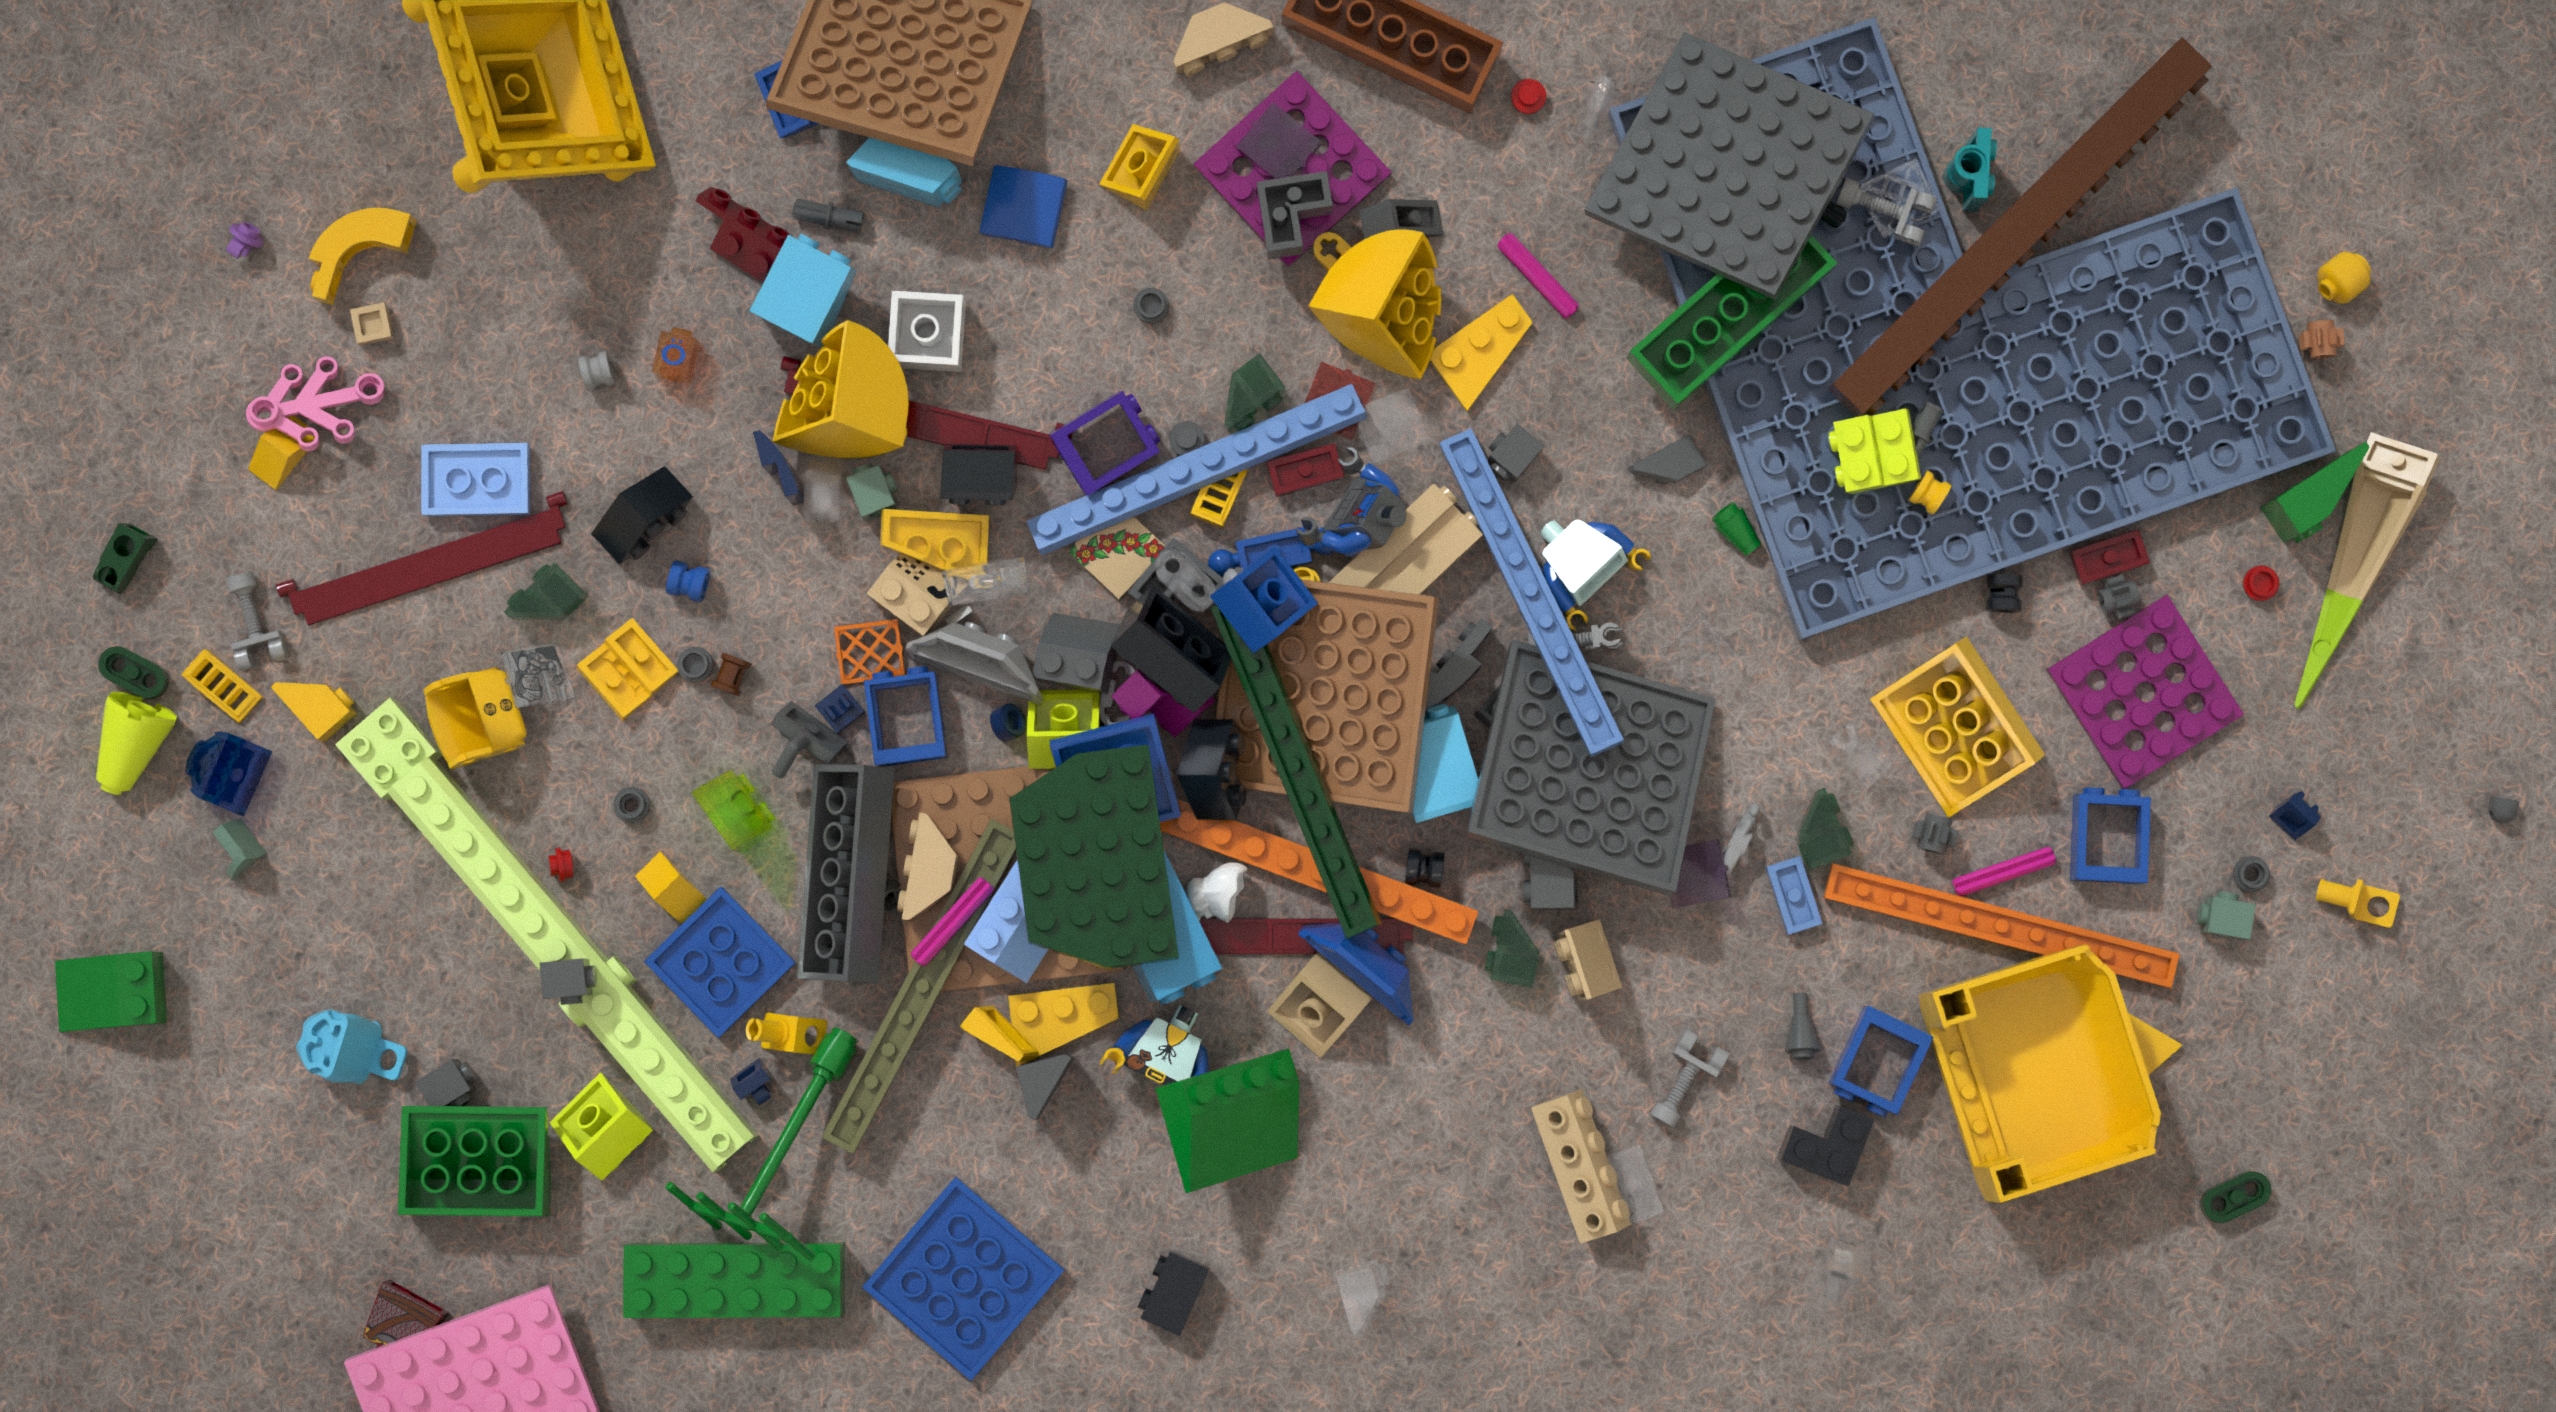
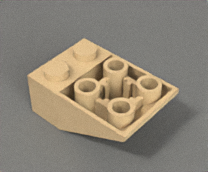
M1600 919L1557 933L1559 940L1554 941L1553 944L1559 962L1566 961L1570 974L1564 976L1570 996L1577 995L1578 1000L1583 1001L1622 988Z

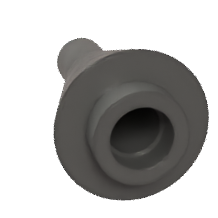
M1794 993V1016L1791 1020L1785 1053L1792 1054V1059L1810 1060L1814 1058V1053H1818L1821 1050L1811 1018L1808 1016L1807 993Z

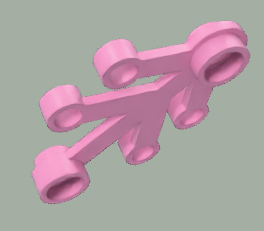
M325 356L317 361L315 372L297 398L282 402L290 388H297L303 383L301 368L295 364H289L281 370V378L267 397H258L248 405L246 418L250 426L258 431L277 429L298 441L299 447L304 451H313L319 446L318 432L311 427L302 428L286 417L299 414L332 432L337 442L346 444L351 442L355 436L353 424L349 420H340L321 409L357 401L368 405L376 404L384 397V383L378 375L366 373L357 379L354 387L318 394L326 381L333 380L338 375L336 360ZM325 364H331L334 367L330 372H323L321 368ZM294 372L298 374V377L294 380H288L286 375ZM371 387L377 390V393L372 396L364 394L365 390ZM262 412L271 413V416L267 419H260L258 417ZM343 427L350 430L347 435H339L337 431ZM307 435L315 438L311 443H304L302 439Z

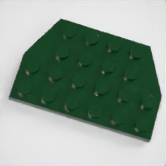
M1149 744L1077 753L1009 798L1029 944L1095 964L1094 966L1103 969L1179 959Z

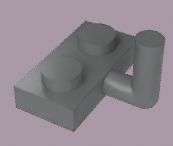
M791 701L776 714L771 722V725L778 729L785 738L791 740L773 767L772 774L777 778H784L798 753L803 748L809 751L810 755L815 759L829 765L842 753L849 741Z

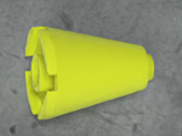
M114 691L108 695L105 700L96 780L101 783L100 788L111 794L121 795L122 791H130L174 727L177 715L172 710L156 703L154 708L143 703V697L130 693Z

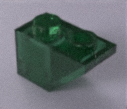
M1260 353L1231 374L1224 422L1228 433L1235 429L1240 432L1248 428L1256 421L1253 415L1263 408L1269 412L1284 400L1281 395L1285 392V385Z
M554 562L551 566L548 564L542 566L532 577L535 582L525 591L520 589L507 601L509 607L504 613L513 620H565L590 595L559 564Z
M1825 788L1813 793L1795 836L1808 871L1851 855L1849 847L1854 845L1848 828L1846 826L1841 827L1836 816L1837 813H1840V808L1834 794H1827Z
M1503 909L1502 916L1495 915L1491 936L1497 937L1495 951L1488 950L1484 971L1490 972L1489 980L1533 988L1540 952L1512 910Z

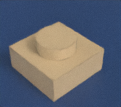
M385 302L350 309L356 343L359 346L394 339L388 305Z

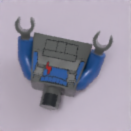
M1347 447V452L1354 459L1349 463H1345L1339 458L1338 461L1346 473H1360V477L1353 479L1324 527L1323 532L1318 530L1315 520L1310 517L1301 519L1303 527L1308 531L1296 530L1301 543L1306 546L1320 542L1321 547L1350 557L1366 549L1384 546L1395 527H1401L1405 523L1406 504L1399 499L1400 491L1388 474L1371 463L1365 465L1357 450Z

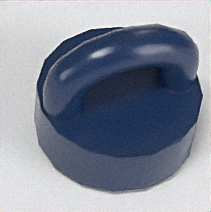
M1012 703L1005 704L993 710L990 714L991 728L995 736L1001 741H1010L1024 734L1026 719L1022 710L1017 705Z

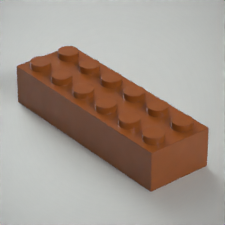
M1288 0L1282 12V25L1469 114L1472 113L1503 45L1502 41L1416 0Z

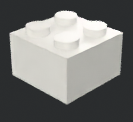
M892 291L888 347L894 353L902 369L962 371L966 301L963 295Z

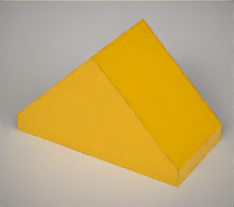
M294 415L286 417L302 428L309 427ZM272 429L260 436L248 470L277 491L307 451L299 447L297 440L277 429ZM307 435L303 437L302 441L304 443H311L315 438Z
M661 851L635 875L654 901L681 924L707 900L696 886Z

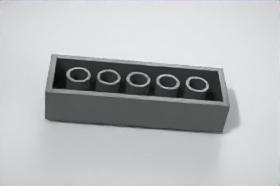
M814 764L797 979L878 984L895 769L868 765Z

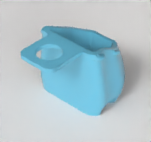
M333 1009L321 1011L307 1018L303 1024L302 1036L296 1046L299 1058L308 1072L320 1075L334 1083L354 1082L361 1084L367 1080L370 1073L390 1080H397L401 1075L408 1053L405 1046L381 1038L382 1028L378 1022L367 1020L355 1014L340 1013ZM391 1049L396 1053L397 1061L392 1069L385 1070L381 1066V1056L385 1051Z

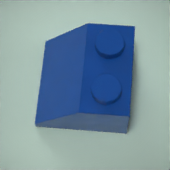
M1275 546L1210 595L1211 599L1252 653H1255L1278 637L1318 604Z

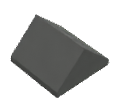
M1063 1054L1016 1067L1028 1117L1033 1120L1040 1118L1073 1062L1074 1056Z

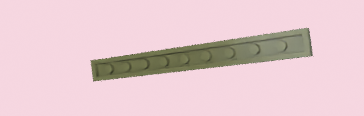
M993 819L989 821L935 925L978 878H984L994 888L993 892L926 966H922L916 961L914 962L822 1135L823 1139L855 1154L965 947V941L979 921L1016 851L1014 831Z

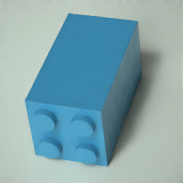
M1165 851L1164 857L1179 959L1133 966L1149 1001L1159 1000L1161 1005L1168 1004L1184 996L1182 988L1190 984L1195 989L1216 980L1214 972L1222 969Z

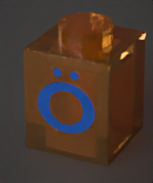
M672 327L671 332H660L652 372L656 377L691 384L700 342L695 337H692L693 332Z

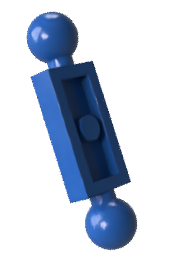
M1302 527L1235 541L1238 553L1232 554L1228 550L1218 549L1209 556L1208 566L1223 577L1230 568L1242 567L1245 569L1274 546L1291 567L1312 563L1310 553L1312 551H1316L1321 555H1331L1334 551L1321 547L1320 542L1310 546L1302 544L1296 530L1306 532L1305 528ZM1322 527V528H1320V529H1318V530L1321 531V532H1323L1324 527Z

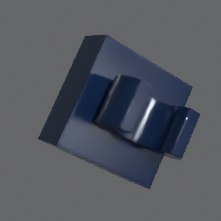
M843 684L815 705L837 734L865 713L864 709Z
M2302 791L2291 795L2269 815L2294 840L2313 828L2321 819V816L2317 814L2319 807L2316 804L2310 807L2302 800L2305 795Z
M760 1058L730 1078L732 1089L740 1100L750 1093L759 1105L771 1098L770 1091L764 1084L770 1080L769 1072Z

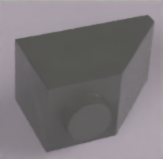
M1388 199L1359 210L1364 239L1381 232L1397 229L1423 232L1426 238L1443 235L1437 200Z

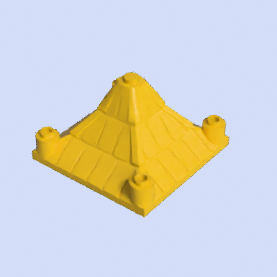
M402 0V7L411 20L417 23L429 22L430 33L438 52V60L443 76L446 79V87L455 110V117L467 154L455 163L452 170L453 179L461 190L467 193H476L492 182L600 173H603L612 181L620 182L636 172L649 171L656 166L607 0Z

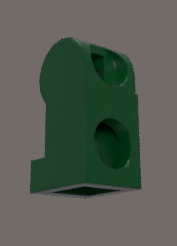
M118 523L100 557L93 580L118 594H122L134 578L148 551H151L158 539L131 523Z

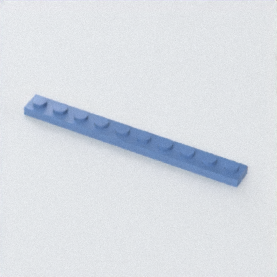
M1350 384L1093 492L1088 496L1029 519L1026 522L1042 556L1367 419L1366 413L1353 385Z
M1472 428L1439 442V447L1471 513L1475 516L1485 542L1590 758L1622 744L1624 739Z

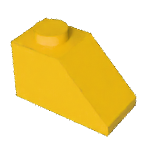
M276 682L271 686L274 692L314 737L323 742H326L357 714L351 707L355 703L354 700L342 687L335 690L334 687L322 684Z

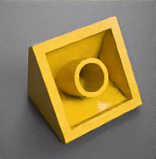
M1132 124L1099 185L1147 211L1180 152L1179 139L1169 134Z

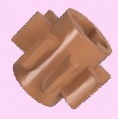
M2334 320L2308 322L2307 331H2302V334H2299L2300 351L2309 350L2310 359L2315 360L2336 357V348H2341V346L2345 345L2344 329H2336L2334 327Z

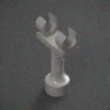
M1846 178L1836 205L1850 209L1852 205L1859 204L1872 210L1876 209L1877 212L1886 213V215L1893 216V218L1896 217L1899 222L1893 238L1900 239L1910 245L1920 246L1925 231L1905 224L1911 207L1932 214L1937 198L1911 188L1905 205L1899 206V204L1889 203L1888 200L1879 199V197L1876 198L1872 194L1869 195V193L1862 192L1859 188V182Z
M254 572L228 577L226 583L229 593H234L239 597L242 613L244 614L243 617H245L244 620L246 621L245 624H247V631H249L248 639L231 643L238 670L245 671L255 668L250 647L268 643L273 661L289 658L282 631L276 630L266 634L261 632L262 629L260 622H258L256 606L251 595L252 590L257 587Z
M1611 622L1605 623L1601 627L1591 625L1592 631L1586 632V634H1572L1578 647L1591 645L1597 651L1604 650L1603 646L1616 650L1624 644V642H1621V639L1607 641L1609 632L1623 631L1617 624ZM1528 632L1529 644L1536 646L1530 632Z
M1689 1029L1684 1030L1672 1051V1054L1686 1061L1685 1070L1682 1071L1683 1073L1679 1076L1680 1079L1677 1080L1678 1082L1672 1088L1667 1101L1663 1103L1656 1102L1649 1114L1675 1129L1681 1118L1677 1106L1683 1100L1687 1093L1686 1091L1690 1087L1689 1084H1692L1691 1081L1694 1080L1693 1078H1695L1697 1072L1701 1070L1716 1078L1730 1054L1722 1048L1716 1047L1707 1064L1690 1055L1689 1051L1697 1040L1698 1034Z

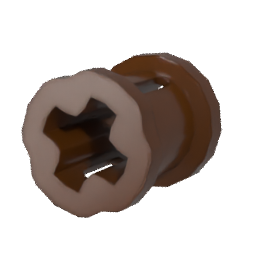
M722 652L721 658L723 662L716 680L711 681L710 686L740 697V684L746 669H750L752 663Z

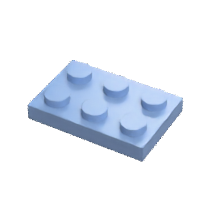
M530 444L421 445V515L424 517L530 515Z

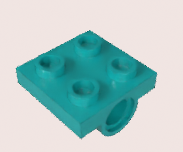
M1978 127L1966 142V146L1959 149L1944 170L1943 178L1946 186L1955 193L1963 194L1962 211L1977 212L1987 202L1988 195H1993L1995 175L1989 174L1990 161H1994L1996 158L1997 140L1991 139L1992 128ZM1962 166L1968 168L1971 173L1964 171Z

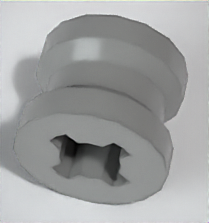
M607 351L599 352L597 357L593 358L588 356L579 357V367L587 391L595 390L600 384H606L607 386L616 384L612 362Z

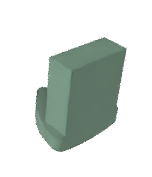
M241 819L223 823L212 832L233 859L226 869V874L231 880L236 879L267 853Z

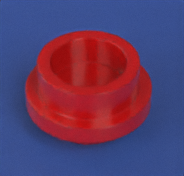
M1523 79L1513 87L1511 101L1519 112L1534 114L1544 106L1546 91L1537 80Z
M2263 565L2255 566L2246 572L2243 578V589L2251 599L2266 601L2277 593L2279 578L2270 567Z
M560 847L554 848V855L548 856L550 876H557L558 883H563L565 879L573 878L570 850H561Z

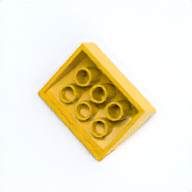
M1967 636L1870 698L1948 818L2031 767L2045 756V753Z

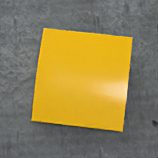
M633 618L608 636L604 644L576 666L579 673L622 721L678 673V669Z

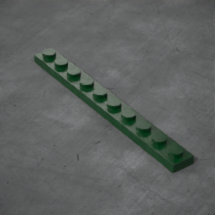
M1217 605L1211 607V611L1346 939L1381 925L1382 922L1268 645L1266 644L1255 653H1252Z

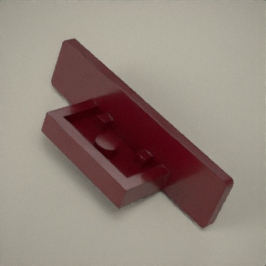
M710 187L698 194L695 201L723 219L710 249L764 283L787 236L790 234L785 229L772 226L761 219L757 211L736 203L724 190Z

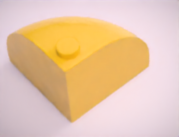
M1397 229L1381 232L1362 240L1346 251L1333 264L1308 306L1328 332L1351 351L1393 373L1420 380L1428 366L1436 343V338L1431 337L1435 315H1441V286L1435 285L1433 271L1438 265L1428 239L1423 232Z
M847 320L829 331L821 339L824 345L815 356L808 354L794 376V379L799 382L791 400H783L774 430L773 443L808 454L834 458L873 457L903 447L907 436L906 423L909 402L907 384L902 368L894 353L879 336L868 328Z

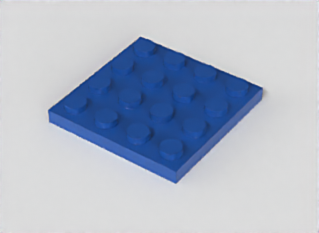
M956 1176L862 1288L972 1381L1065 1269Z

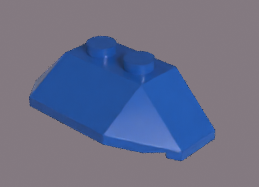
M1340 922L1305 925L1300 928L1298 935L1405 1024L1409 1026L1413 1022L1408 966L1404 964L1407 957L1397 948L1390 945L1386 949L1376 940L1380 935L1374 929L1346 939Z

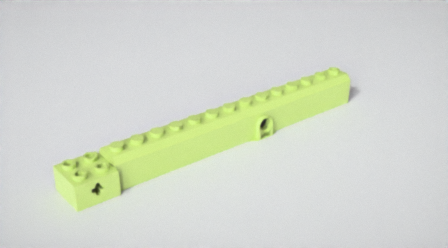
M392 698L387 699L335 744L380 798L389 801L393 799L539 970L540 963L581 958L589 959L590 966H595L597 974V986L592 987V995L582 996L583 1003L561 1005L560 1001V1007L577 1026L584 1027L587 1025L712 1172L721 1170L727 1164L725 1161L733 1156L736 1151L748 1141L752 1143L759 1137V1134L632 988V985L638 981L637 978L630 973L618 956H612L608 960L439 763L438 759L442 756L440 749L399 701Z

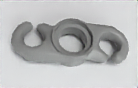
M1758 803L1752 804L1747 809L1738 825L1732 831V838L1728 846L1725 845L1722 852L1724 856L1715 876L1717 884L1723 883L1729 877L1737 862L1742 858L1752 838L1753 833L1751 831L1760 811Z

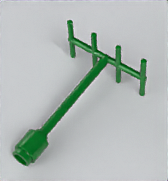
M835 1027L831 1030L830 1034H825L809 1062V1065L813 1068L812 1074L814 1077L740 1207L731 1202L727 1206L730 1212L725 1211L703 1192H699L696 1196V1199L700 1202L694 1201L672 1182L666 1184V1190L715 1230L721 1228L722 1223L720 1221H723L746 1240L752 1238V1233L749 1231L751 1230L756 1232L776 1250L783 1248L784 1244L781 1241H784L807 1260L812 1261L815 1258V1254L767 1213L763 1212L759 1215V1220L763 1223L756 1221L751 1216L826 1083L830 1084L832 1080L840 1081L857 1052L855 1046L858 1040L848 1032Z

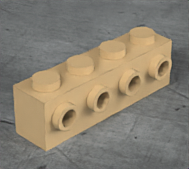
M1579 1089L1531 1107L1580 1244L1616 1233L1630 1226L1629 1207L1625 1200L1621 1198L1617 1187V1174L1608 1162L1604 1151V1138L1596 1129L1592 1118V1105L1589 1099L1585 1097L1583 1090Z

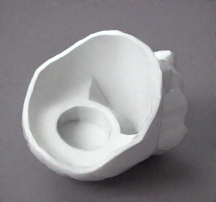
M1226 863L1212 870L1207 877L1194 878L1188 883L1186 890L1187 898L1198 920L1202 916L1206 919L1214 916L1226 923L1232 919L1235 912L1236 896L1244 888L1243 873L1247 871L1246 866L1240 863Z

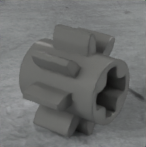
M2119 575L2103 581L2105 588L2098 590L2097 595L2104 615L2114 614L2116 621L2135 615L2133 607L2141 605V598L2134 580L2125 582L2123 575Z
M1927 813L1925 821H1916L1912 838L1920 839L1918 849L1944 855L1946 847H1955L1959 831L1951 829L1953 820Z

